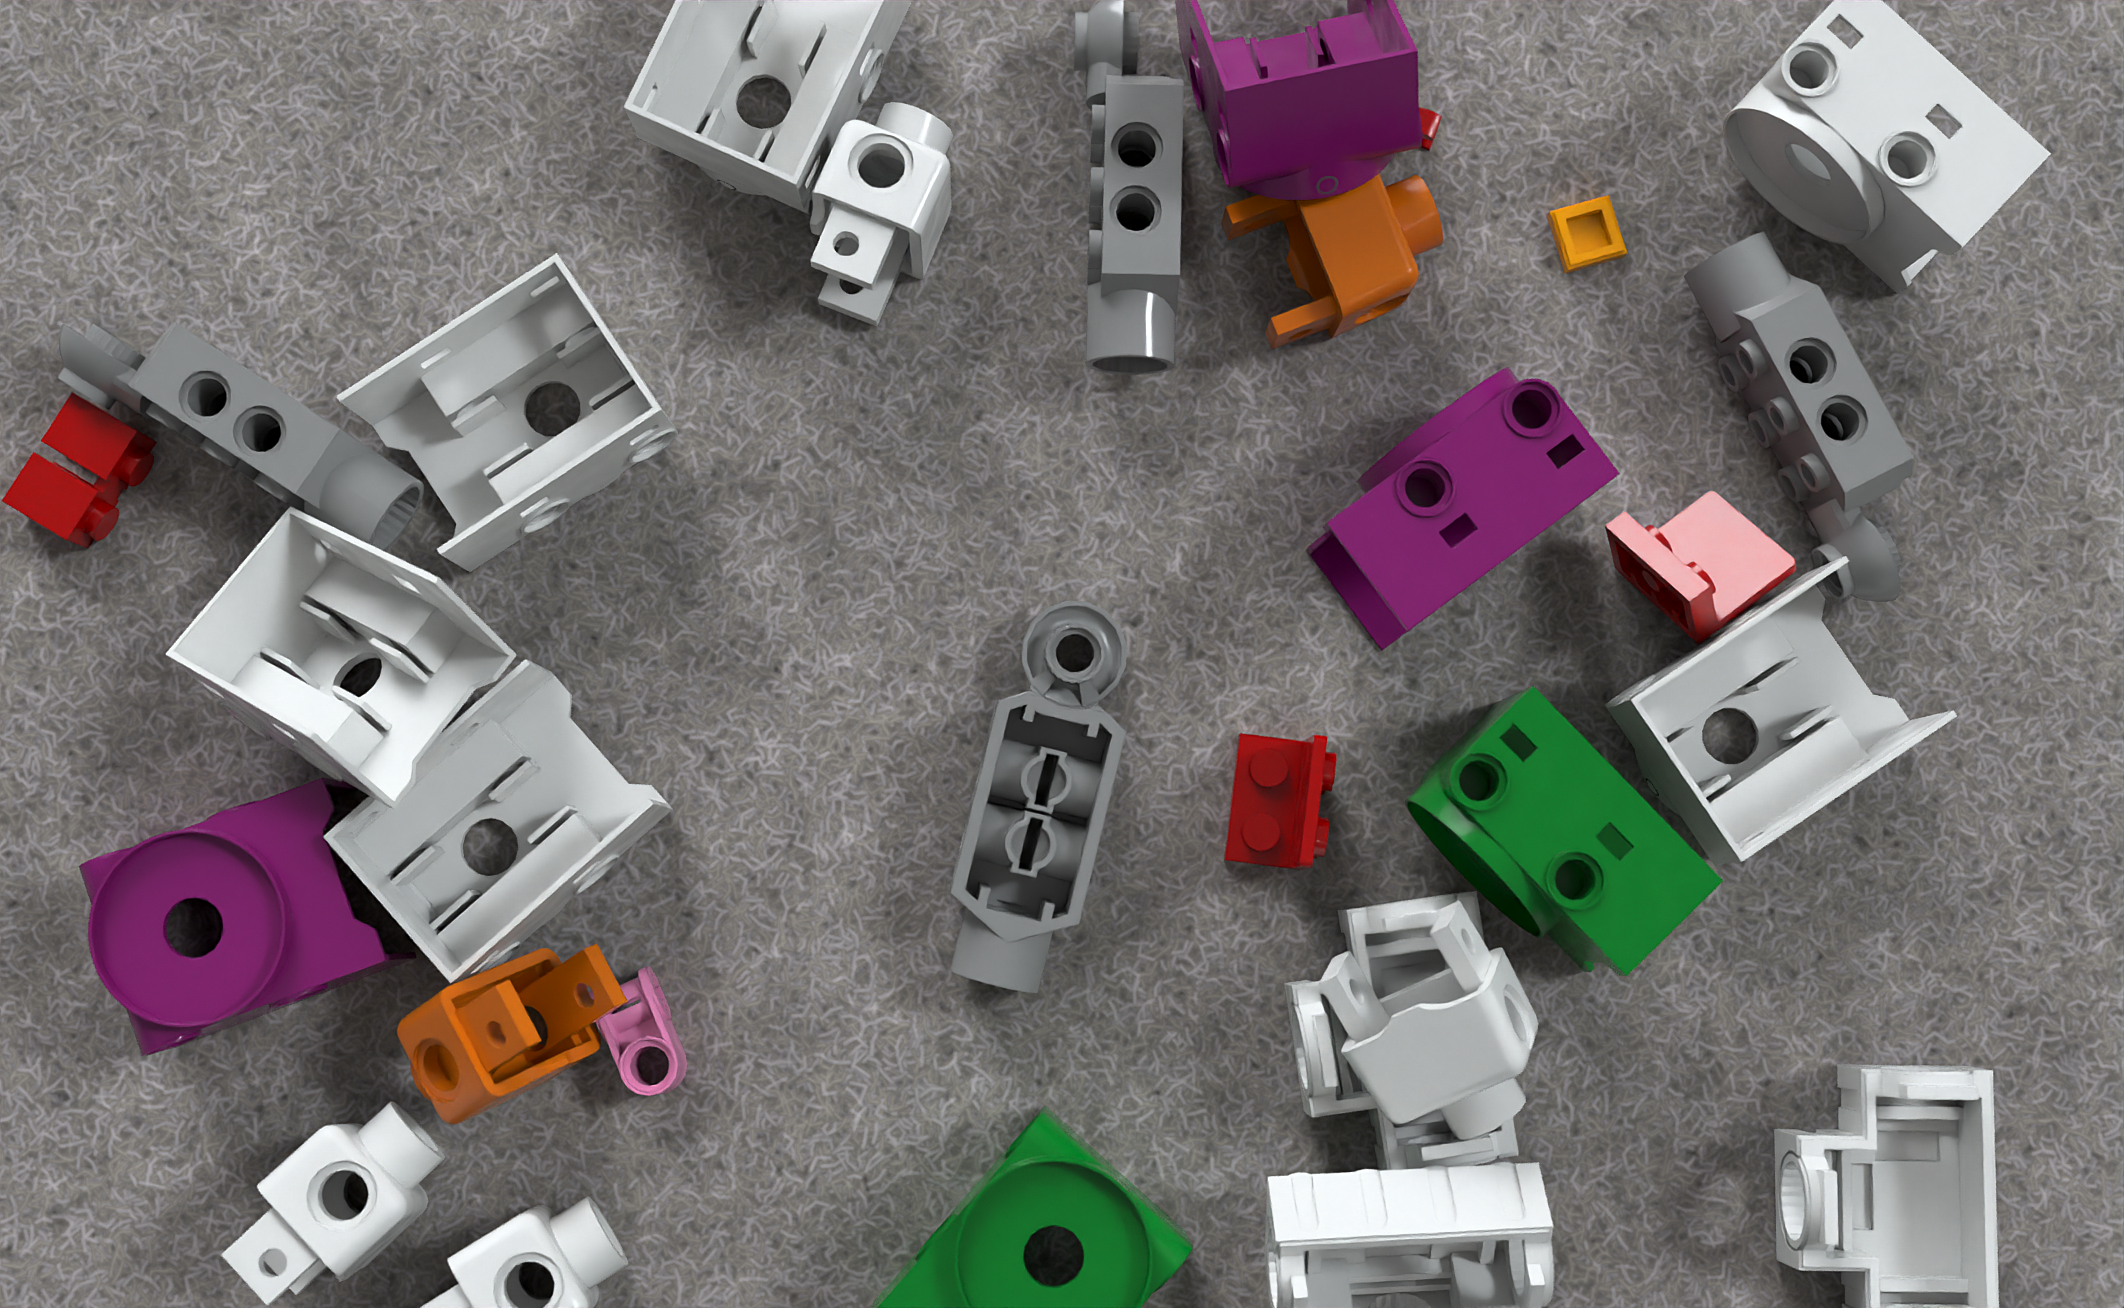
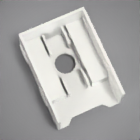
M676 0L624 105V109L636 131L637 138L697 164L709 177L727 188L752 195H766L811 215L813 209L812 192L837 136L846 122L853 119L856 120L863 103L870 97L880 76L884 59L911 5V0ZM770 78L777 80L790 93L792 103L785 119L772 128L760 129L752 127L743 121L738 113L737 100L739 93L746 84L755 79Z
M1834 0L1784 52L1764 77L1727 114L1723 123L1724 140L1733 161L1751 186L1767 202L1805 231L1824 240L1844 245L1897 294L1912 283L1911 280L1938 251L1951 256L1960 250L2051 154L1882 0ZM1837 16L1862 38L1852 49L1847 47L1827 28ZM1935 106L1941 109L1960 127L1950 139L1925 118Z
M557 253L336 396L339 402L374 427L386 447L407 451L411 454L456 522L453 539L437 548L440 555L469 572H472L529 533H533L552 523L565 513L570 506L584 497L607 487L625 470L657 454L678 435L677 429ZM548 383H561L570 387L577 394L580 401V416L577 422L557 436H545L537 433L530 426L526 417V405L531 394L539 387Z
M293 507L288 508L166 653L170 659L222 701L221 705L229 713L266 739L271 737L298 753L311 765L319 768L339 782L344 780L393 810L415 784L417 762L475 689L497 681L517 655L439 577ZM366 659H381L382 670L380 677L366 694L357 697L340 688L342 680L355 665Z
M1846 556L1805 573L1762 603H1758L1743 611L1713 633L1710 638L1672 661L1656 674H1651L1605 704L1634 747L1639 768L1650 789L1665 806L1681 816L1715 867L1724 863L1744 861L1957 717L1954 711L1909 720L1895 699L1871 693L1822 622L1825 598L1815 584L1849 562ZM1720 709H1735L1744 713L1751 720L1756 731V743L1752 753L1744 761L1737 764H1724L1715 760L1706 751L1702 741V730L1706 720Z
M527 659L520 663L436 738L416 764L415 784L394 810L369 796L323 836L450 983L460 982L504 964L528 937L555 917L573 897L600 879L611 869L626 850L673 810L652 785L629 784L571 719L572 694L551 671ZM496 819L503 821L512 828L517 837L518 852L516 859L507 870L499 875L486 876L478 874L469 867L464 858L463 843L465 835L473 825L482 820Z

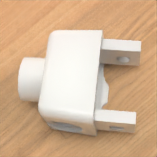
M890 102L884 104L875 126L853 119L846 122L841 128L812 192L813 209L810 228L811 233L819 235L820 239L810 260L811 267L829 273L818 297L820 305L877 327L900 272L923 280L951 212L950 162L945 154L953 138V133L937 117L908 104ZM835 246L839 248L838 253L834 250ZM843 280L862 286L863 289L857 294H847L841 289V283Z
M1459 900L1441 909L1430 933L1450 966L1449 969L1378 1000L1349 950L1332 958L1319 985L1348 1033L1341 1052L1384 1116L1393 1123L1401 1124L1440 1109L1455 1137L1471 1139L1500 1127L1512 1119L1524 1106L1526 1098L1515 1077L1522 1073L1527 1065L1538 1031V1020L1504 949L1500 947L1488 951Z
M392 1101L365 1125L358 1123L326 1125L312 1135L257 1185L258 1190L272 1205V1208L221 1255L266 1305L272 1304L288 1288L295 1295L300 1294L327 1268L335 1273L336 1278L340 1282L344 1281L372 1262L425 1211L428 1204V1196L418 1183L445 1159V1156L423 1127L403 1108ZM354 1173L361 1176L368 1187L369 1197L362 1212L354 1208L348 1199L347 1188L349 1180ZM263 1261L270 1266L277 1276L271 1275L266 1271Z
M589 1196L558 1215L545 1205H537L517 1215L449 1257L448 1264L458 1284L420 1308H594L599 1300L597 1284L628 1266V1260L606 1218ZM525 1262H537L544 1265L551 1272L554 1280V1294L552 1297L539 1298L530 1294L524 1287L521 1274Z

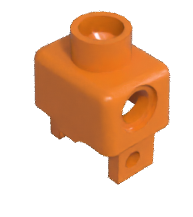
M1378 174L1368 182L1350 191L1319 199L1285 200L1257 194L1226 206L1221 222L1228 241L1282 220L1289 238V253L1286 257L1287 264L1297 288L1306 291L1314 301L1270 318L1265 334L1272 350L1325 329L1328 330L1330 338H1334L1399 308L1404 304L1419 278V270L1414 256L1439 247L1443 243V230L1437 207L1427 185L1418 175L1384 186L1381 176Z
M597 943L584 948L563 963L551 949L541 948L447 986L402 1018L398 1023L397 1035L411 1062L410 1071L417 1088L426 1099L432 1102L438 1116L444 1122L450 1125L458 1124L550 1081L594 1054L601 1045V1038L594 1023L628 1001ZM587 985L593 991L594 1000L590 997L588 993ZM528 1007L537 1010L545 1020L548 1029L546 1045L539 1043L542 1040L527 1013Z

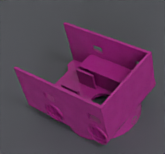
M1175 0L1182 59L1191 81L1197 109L1203 113L1212 138L1215 161L1222 172L1227 188L1240 186L1258 195L1285 200H1310L1330 197L1350 191L1374 178L1388 165L1394 153L1421 147L1422 124L1419 113L1418 50L1394 0H1347L1348 15L1317 21V26L1314 29L1312 26H1306L1305 32L1263 41H1257L1256 37L1250 38L1249 44L1245 43L1243 37L1214 43L1198 1Z
M1506 367L1451 403L1372 465L1357 480L1358 485L1365 494L1326 522L1323 526L1326 532L1309 545L1306 551L1382 651L1620 473L1565 403L1558 391L1549 382L1538 378L1519 381L1511 369Z
M320 778L260 801L249 802L223 810L208 817L206 821L181 830L153 836L134 847L98 856L79 866L92 905L88 922V941L92 961L106 989L126 1008L142 1056L177 1048L417 958L415 952L385 954L377 929L355 919L331 847L323 837L326 834L325 829L335 811L332 799L357 791L356 787L344 781L339 782L333 779ZM192 898L209 901L218 909L223 921V932L220 942L214 950L202 957L196 958L183 956L176 951L168 940L166 929L169 915L174 908L186 899Z

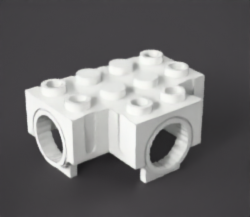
M1476 891L1338 910L1341 933L1345 934L1347 951L1350 950L1378 1000L1450 968L1430 934L1442 908L1460 900L1484 942ZM1303 980L1284 983L1304 1112L1314 1118L1369 1109L1370 1122L1375 1127L1377 1144H1374L1377 1167L1382 1171L1422 1169L1434 1165L1446 1168L1473 1166L1493 1161L1497 1156L1504 1158L1519 1155L1513 1118L1500 1127L1471 1139L1455 1137L1440 1109L1406 1123L1396 1124L1389 1121L1341 1052L1348 1033L1320 987V981Z
M1837 1064L1838 1087L1841 1088V1107H1838V1130L1816 1129V1133H1811L1798 1129H1774L1776 1260L1799 1271H1841V1284L1845 1285V1304H1842V1308H1999L1993 1070L1969 1066Z
M1497 1162L1490 1165L1447 1168L1434 1165L1422 1169L1385 1171L1363 1169L1348 1173H1293L1288 1176L1268 1177L1264 1260L1270 1307H1546L1552 1299L1554 1286L1551 1244L1553 1222L1539 1163H1518L1514 1165L1509 1162Z

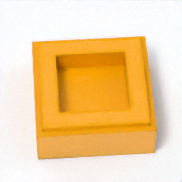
M1609 195L1549 211L1547 214L1565 274L1623 258L1627 254Z

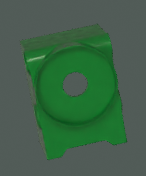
M1534 686L1498 701L1426 771L1421 779L1420 786L1405 800V805L1420 829L1475 889L1526 932L1537 938H1542L1548 934L1584 972H1592L1595 969L1593 963L1600 962L1607 965L1619 976H1628L1723 882L1716 872Z
M1044 1106L875 1299L872 1308H1141L1148 1298L1175 1274L1189 1256L1193 1245L1184 1229L1050 1109ZM1051 1225L1065 1227L1073 1232L1080 1240L1084 1251L1083 1265L1077 1276L1068 1283L1058 1286L1044 1285L1035 1280L1026 1269L1023 1258L1025 1245L1030 1236L1040 1228Z

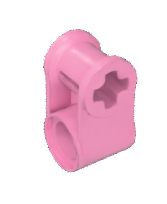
M646 966L639 969L637 978L619 985L628 1002L596 1021V1024L611 1050L621 1079L627 1088L636 1094L652 1096L670 1092L680 1085L686 1075L687 1060L671 1021V1011L658 979L651 967ZM591 990L588 993L590 997L594 1000V994ZM640 999V1002L638 1004H635L622 1011H619L621 1007H624ZM651 1047H658L664 1051L669 1061L668 1074L658 1084H652L645 1080L639 1067L640 1058Z

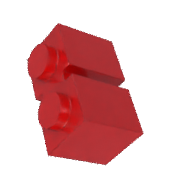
M72 392L41 439V442L98 475V479L93 485L54 461L51 462L33 452L2 499V502L63 539L89 548L93 540L100 541L104 539L116 525L119 518V509L115 506L119 502L118 497L122 491L127 489L128 486L135 487L139 485L149 474L154 463V456L150 452L157 441Z

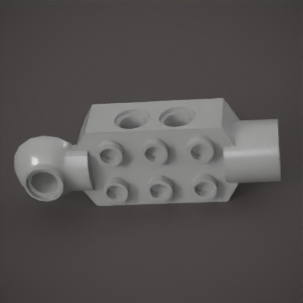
M1099 0L1088 13L1075 12L1074 71H1086V105L1092 110L1090 163H1102V167H1091L1088 224L1101 225L1100 230H1089L1087 285L1090 286L1087 288L1085 364L1090 369L1105 373L1125 375L1155 374L1169 371L1175 367V331L1181 249L1183 79H1172L1169 76L1122 75V73H1137L1139 12H1124V0ZM1134 164L1139 165L1141 167L1135 168L1128 165ZM1135 225L1143 230L1132 231L1123 226Z
M1765 232L1757 233L1713 255L1684 275L1686 282L1716 335V346L1722 355V358L1718 360L1720 374L1730 390L1735 393L1741 390L1753 412L1748 415V423L1752 434L1764 448L1772 447L1783 467L1778 471V478L1783 491L1792 502H1802L1807 511L1806 515L1822 542V545L1814 548L1811 552L1814 569L1844 556L1849 560V562L1821 580L1824 588L1837 600H1842L1850 595L1857 599L1874 602L1896 600L1900 595L1901 582L1898 573L1901 569L1899 552L1887 530L1878 521L1868 519L1859 507L1900 487L1901 481L1913 474L1914 457L1820 286L1788 274Z
M174 321L171 323L147 357L95 324L91 325L84 336L65 324L61 326L59 350L65 367L57 378L102 407L110 410L117 400L144 418H155L175 432L200 445L201 449L233 469L235 468L253 479L255 484L283 502L289 503L303 513L384 552L398 540L413 519L424 493V485L420 480Z
M1064 601L1046 608L1031 622L1022 644V664L1030 682L1029 690L996 700L950 883L951 894L966 906L950 971L975 981L1017 991L1038 993L1053 931L1078 925L1080 922L1126 736V731L1098 705V702L1118 685L1126 668L1127 644L1121 627L1110 614L1089 602ZM1077 636L1088 644L1090 660L1082 671L1069 672L1058 663L1056 648L1064 637Z

